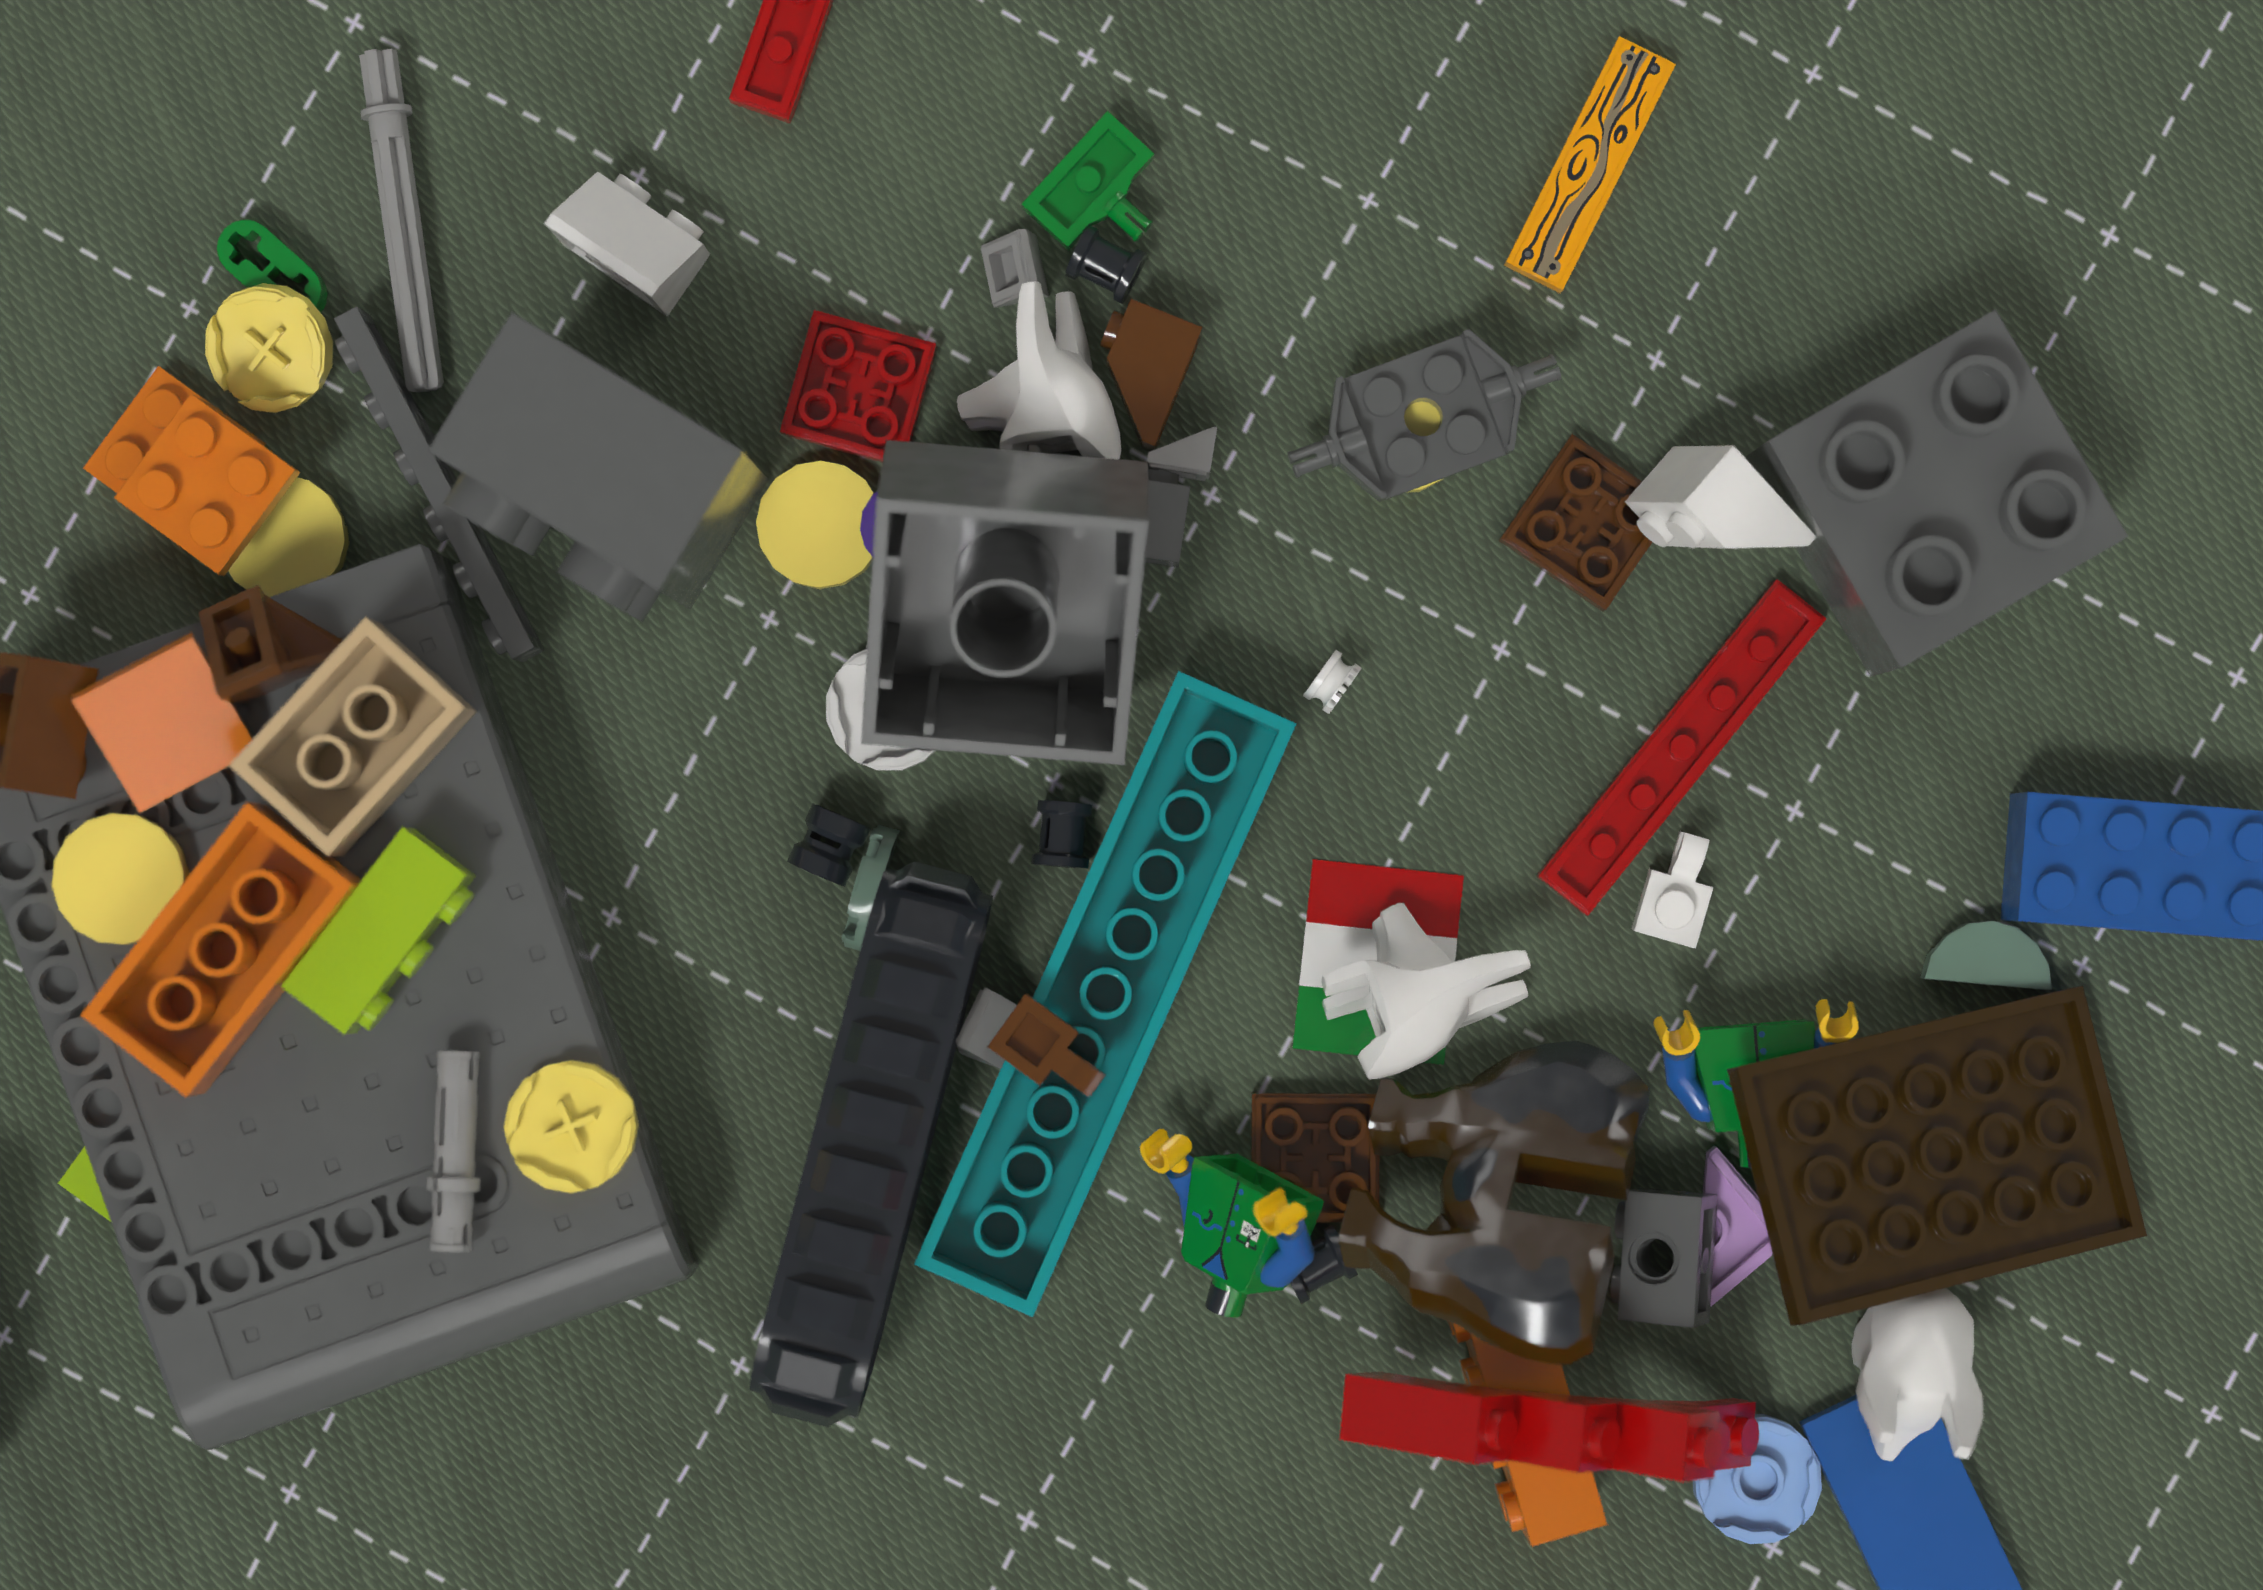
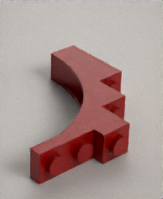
M1379 1371L1345 1374L1339 1440L1470 1464L1514 1461L1575 1473L1613 1469L1687 1482L1714 1478L1716 1470L1751 1466V1456L1754 1454L1759 1441V1426L1755 1419L1756 1402L1736 1398L1707 1401H1671L1591 1397L1486 1387Z

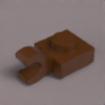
M1028 994L1023 996L987 1046L1038 1085H1042L1053 1070L1089 1097L1106 1076V1074L1069 1049L1080 1032Z

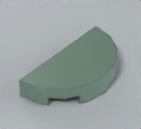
M878 825L877 828L874 827L870 834L866 856L862 857L847 910L849 917L842 934L844 947L860 951L875 895L885 869L890 868L900 830Z
M1996 921L1963 923L1957 929L1944 935L1935 948L1928 952L1920 977L1934 980L2052 990L2049 964L2038 944L2017 927Z

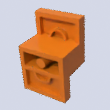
M160 366L156 368L83 467L84 470L117 493L114 499L221 576L226 575L301 473L265 447L266 443Z

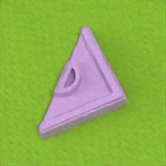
M1716 1146L1711 1147L1706 1152L1703 1193L1717 1194L1710 1307L1773 1255L1759 1197Z

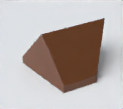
M259 585L199 611L215 691L221 700L239 705H244L314 673L344 641L271 599L263 593Z

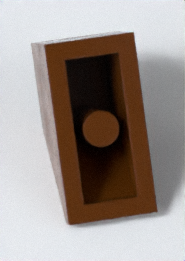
M1131 299L1125 314L1113 311L1100 346L1110 350L1107 357L1109 372L1142 449L1151 452L1156 450L1201 339L1202 327Z

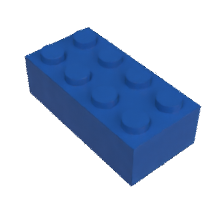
M2035 792L2010 794L2001 920L2263 941V811Z

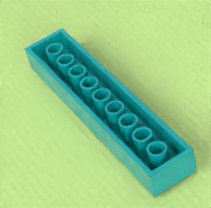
M1178 671L1033 996L1036 1001L1080 1032L1069 1049L1106 1074V1076L1093 1094L1088 1097L1053 1070L1044 1083L1038 1085L1005 1060L914 1265L1033 1317L1297 723Z

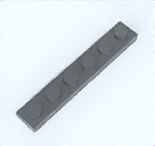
M356 306L335 317L334 320L343 335L335 339L336 347L349 370L353 374L361 370L372 391L364 396L366 405L382 430L391 427L401 449L393 452L394 458L405 479L411 486L420 483L431 505L423 508V513L431 530L441 543L449 539L460 560L452 565L453 571L462 589L470 599L477 595L479 596L489 616L488 619L482 621V626L491 645L499 655L508 652L511 659L524 662L545 651L481 526L443 504L455 484L456 478L446 462L428 452L435 438L411 392L406 388L405 380L371 315Z

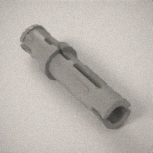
M437 1051L435 1157L433 1161V1177H427V1190L432 1191L433 1207L429 1250L442 1252L473 1251L472 1221L474 1192L480 1191L481 1178L475 1177L477 1081L480 1052Z

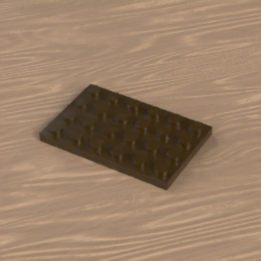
M2083 985L1727 1069L1790 1326L1812 1323L2147 1236Z

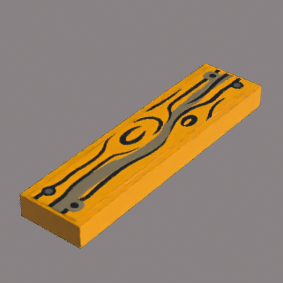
M1621 36L1618 37L1504 266L1561 294L1676 65L1675 63Z

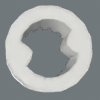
M1337 650L1333 652L1303 695L1308 700L1312 698L1320 699L1323 703L1322 710L1328 714L1342 697L1338 691L1343 694L1346 692L1347 688L1343 684L1349 687L1361 670V667L1356 663L1352 666L1345 665L1341 660L1342 653Z

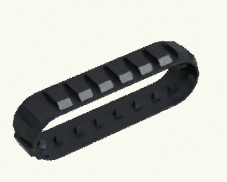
M912 862L898 871L886 868L880 880L860 948L752 1369L749 1390L761 1394L771 1413L830 1427L847 1416L858 1419L861 1412L957 1047L956 1040L962 1028L990 917L993 895L982 893L972 876L919 862Z

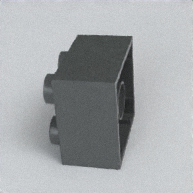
M1996 309L1773 437L1744 457L1816 536L1809 546L1795 548L1870 677L1906 666L2128 537Z
M512 312L428 449V452L461 472L444 500V505L531 556H534L551 527L575 540L557 572L641 622H644L660 593L665 594L691 610L768 482L767 477L739 448Z
M886 440L876 498L861 744L1125 765L1148 526V462Z

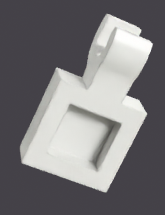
M1679 832L1668 873L1652 869L1648 871L1631 930L1696 949L1714 888L1695 882L1706 856L1709 839Z

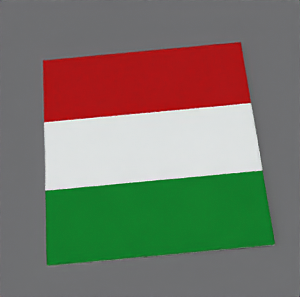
M1313 859L1293 1049L1358 1056L1360 1051L1376 1038L1366 1009L1327 1020L1322 1001L1330 996L1325 995L1321 980L1324 974L1357 961H1377V947L1372 923L1380 917V911L1397 903H1404L1428 938L1438 945L1452 962H1455L1464 875ZM1446 1046L1422 1063L1444 1065Z

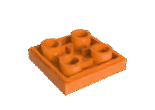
M192 632L72 695L73 704L139 813L228 767L254 739L234 703L221 700L216 693L209 661Z

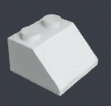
M595 173L557 207L544 224L569 250L668 316L710 256L704 244L698 241L704 231L675 210H671L667 218L647 206L646 203L651 195L626 176L619 174L616 180L612 182L601 173Z
M1673 446L1625 501L1639 517L1636 522L1639 530L1649 540L1661 547L1809 546L1816 538L1813 532L1734 446Z

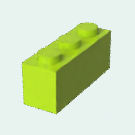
M402 827L281 987L344 1035L357 1033L362 1026L371 1031L393 1004L394 999L388 996L387 993L402 973L408 978L414 976L431 955L434 946L428 943L427 940L442 920L448 925H452L470 904L474 893L467 888L476 875L416 829Z

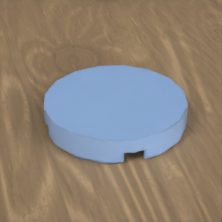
M1755 1414V1419L1759 1426V1441L1754 1454L1751 1456V1466L1716 1470L1714 1478L1694 1480L1693 1494L1704 1516L1726 1536L1748 1544L1775 1543L1790 1536L1789 1533L1795 1531L1801 1524L1804 1525L1813 1515L1822 1490L1821 1467L1808 1440L1789 1423L1765 1414Z

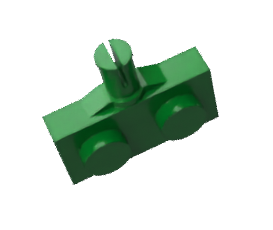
M1107 111L1021 204L1022 209L1068 251L1077 243L1089 225L1093 226L1107 217L1111 218L1136 242L1143 236V231L1147 232L1153 221L1149 220L1126 197L1132 182L1154 159V153Z

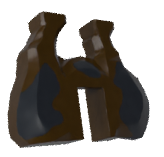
M1577 1040L1546 1043L1519 1050L1477 1075L1472 1083L1451 1086L1438 1092L1412 1095L1397 1080L1388 1077L1381 1078L1369 1120V1132L1374 1154L1389 1157L1403 1153L1410 1159L1421 1157L1445 1159L1447 1166L1440 1184L1441 1214L1426 1230L1414 1228L1397 1221L1386 1213L1368 1190L1352 1188L1339 1233V1245L1344 1267L1371 1268L1382 1279L1394 1286L1403 1299L1420 1313L1429 1314L1455 1323L1482 1341L1520 1357L1549 1364L1570 1365L1592 1353L1595 1347L1614 1262L1611 1226L1509 1210L1515 1182L1627 1200L1636 1163L1634 1144L1649 1110V1087L1632 1068L1613 1054Z

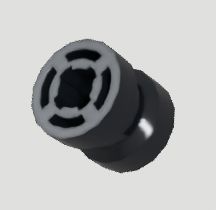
M812 803L805 819L808 827L807 833L803 841L794 844L787 862L845 887L853 870L850 863L852 854L855 849L864 845L871 828ZM821 836L840 843L839 849L820 841Z

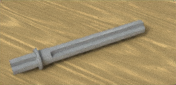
M372 49L364 51L365 54L359 55L367 107L361 110V119L369 123L406 388L411 392L434 391L442 387L444 380L407 117L412 115V106L404 103L397 50L387 49L381 51Z

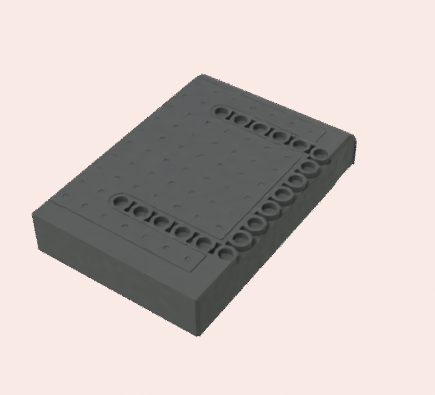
M421 544L270 597L342 640H345L365 617L381 623L477 711L345 856H332L362 880L402 827L416 829L476 875L467 888L474 893L470 904L452 925H448L442 920L427 940L428 943L434 946L431 955L414 976L408 978L402 973L387 993L388 996L394 999V1002L371 1031L362 1026L357 1033L344 1035L285 990L207 1092L186 1098L80 1016L136 943L122 945L97 942L72 927L59 911L52 888L54 860L67 836L87 820L110 813L144 816L164 828L181 846L189 875L246 802L266 805L300 833L302 832L230 766L139 813L89 728L85 745L87 768L83 779L78 784L76 799L0 788V905L111 1219L118 1244L120 1245L139 1299V1305L137 1306L170 1400L189 1438L197 1446L207 1450L219 1448L687 1280L696 1272L699 1265L698 1260H695L677 1216L662 1170V1158L469 613L466 612L467 607L451 562L446 557ZM201 622L79 665L98 668V682L191 632L207 659L208 655ZM313 673L244 705L234 703L253 737L266 726ZM437 1051L480 1052L477 1081L475 1177L481 1178L480 1191L474 1192L472 1221L473 1251L442 1252L429 1250L433 1207L432 1191L427 1190V1177H433V1161L435 1157ZM570 1060L597 1064L618 1077L634 1100L639 1123L634 1151L621 1171L598 1187L574 1193L545 1189L525 1176L514 1161L515 1158L510 1152L504 1131L508 1103L522 1081L546 1065Z

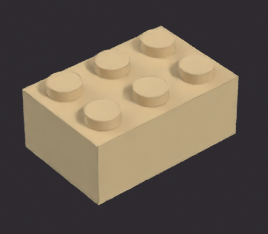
M365 617L229 766L327 856L344 857L477 711L381 623Z

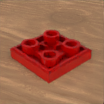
M814 310L780 433L785 436L883 462L886 440L911 442L937 350V344Z

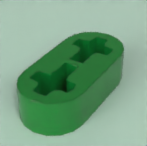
M240 220L231 223L222 231L217 243L219 261L246 288L262 283L278 285L274 280L281 273L298 284L307 278L309 282L305 285L304 291L320 313L323 311L328 295L323 279L266 227L256 221ZM260 236L262 239L258 243L257 249L270 261V264L263 271L247 259L238 265L236 262L240 258L241 252L236 247L237 242L243 237L253 242Z

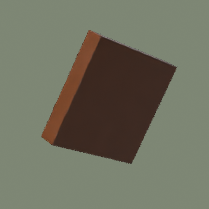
M1572 434L1499 541L1604 612L1652 544V541L1639 530L1636 524L1639 517L1625 503L1642 481Z
M1251 1093V1161L1324 1200L1317 1222H1342L1352 1188L1368 1190L1379 1204V1155L1374 1154L1369 1132V1120L1377 1093Z

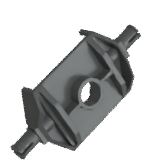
M1468 329L1457 337L1344 379L1343 376L1338 377L1334 383L1328 435L1323 436L1321 441L1294 451H1288L1287 455L1290 464L1312 456L1315 457L1293 465L1292 470L1296 478L1303 474L1330 464L1332 468L1339 466L1359 487L1381 502L1510 454L1515 449L1521 398L1526 396V391L1561 380L1559 367L1534 375L1554 367L1557 361L1553 354H1549L1547 357L1520 367L1516 365L1510 366L1509 363ZM1423 401L1430 403L1438 410L1440 425L1435 433L1428 436H1418L1407 428L1404 420L1405 410L1415 402Z

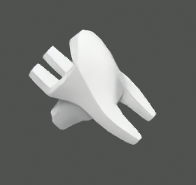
M1037 281L1023 283L1019 292L1016 323L1018 359L1002 369L994 378L958 395L957 407L961 420L965 421L972 431H1002L1000 440L1001 450L1028 452L1027 446L1029 445V452L1056 454L1079 450L1081 455L1085 457L1119 459L1121 455L1120 431L1112 402L1104 384L1092 370L1087 336L1075 294L1069 291L1056 294V341H1054L1049 327L1041 284Z
M1397 903L1380 911V917L1372 923L1377 947V961H1357L1324 974L1321 980L1325 995L1330 996L1322 1001L1327 1020L1366 1009L1376 1038L1360 1051L1358 1059L1368 1079L1371 1080L1403 1072L1427 1061L1448 1044L1459 1028L1484 1019L1527 998L1528 991L1523 980L1492 987L1487 986L1529 969L1531 965L1525 950L1485 954L1452 962L1441 948L1428 938L1405 904Z
M1947 1288L1870 1307L1855 1327L1852 1341L1853 1364L1861 1371L1856 1388L1859 1410L1870 1430L1869 1433L1874 1448L1883 1460L1893 1461L1911 1440L1919 1434L1932 1429L1941 1417L1947 1426L1955 1457L1968 1459L1976 1445L1983 1421V1395L1972 1370L1974 1319L1960 1299Z

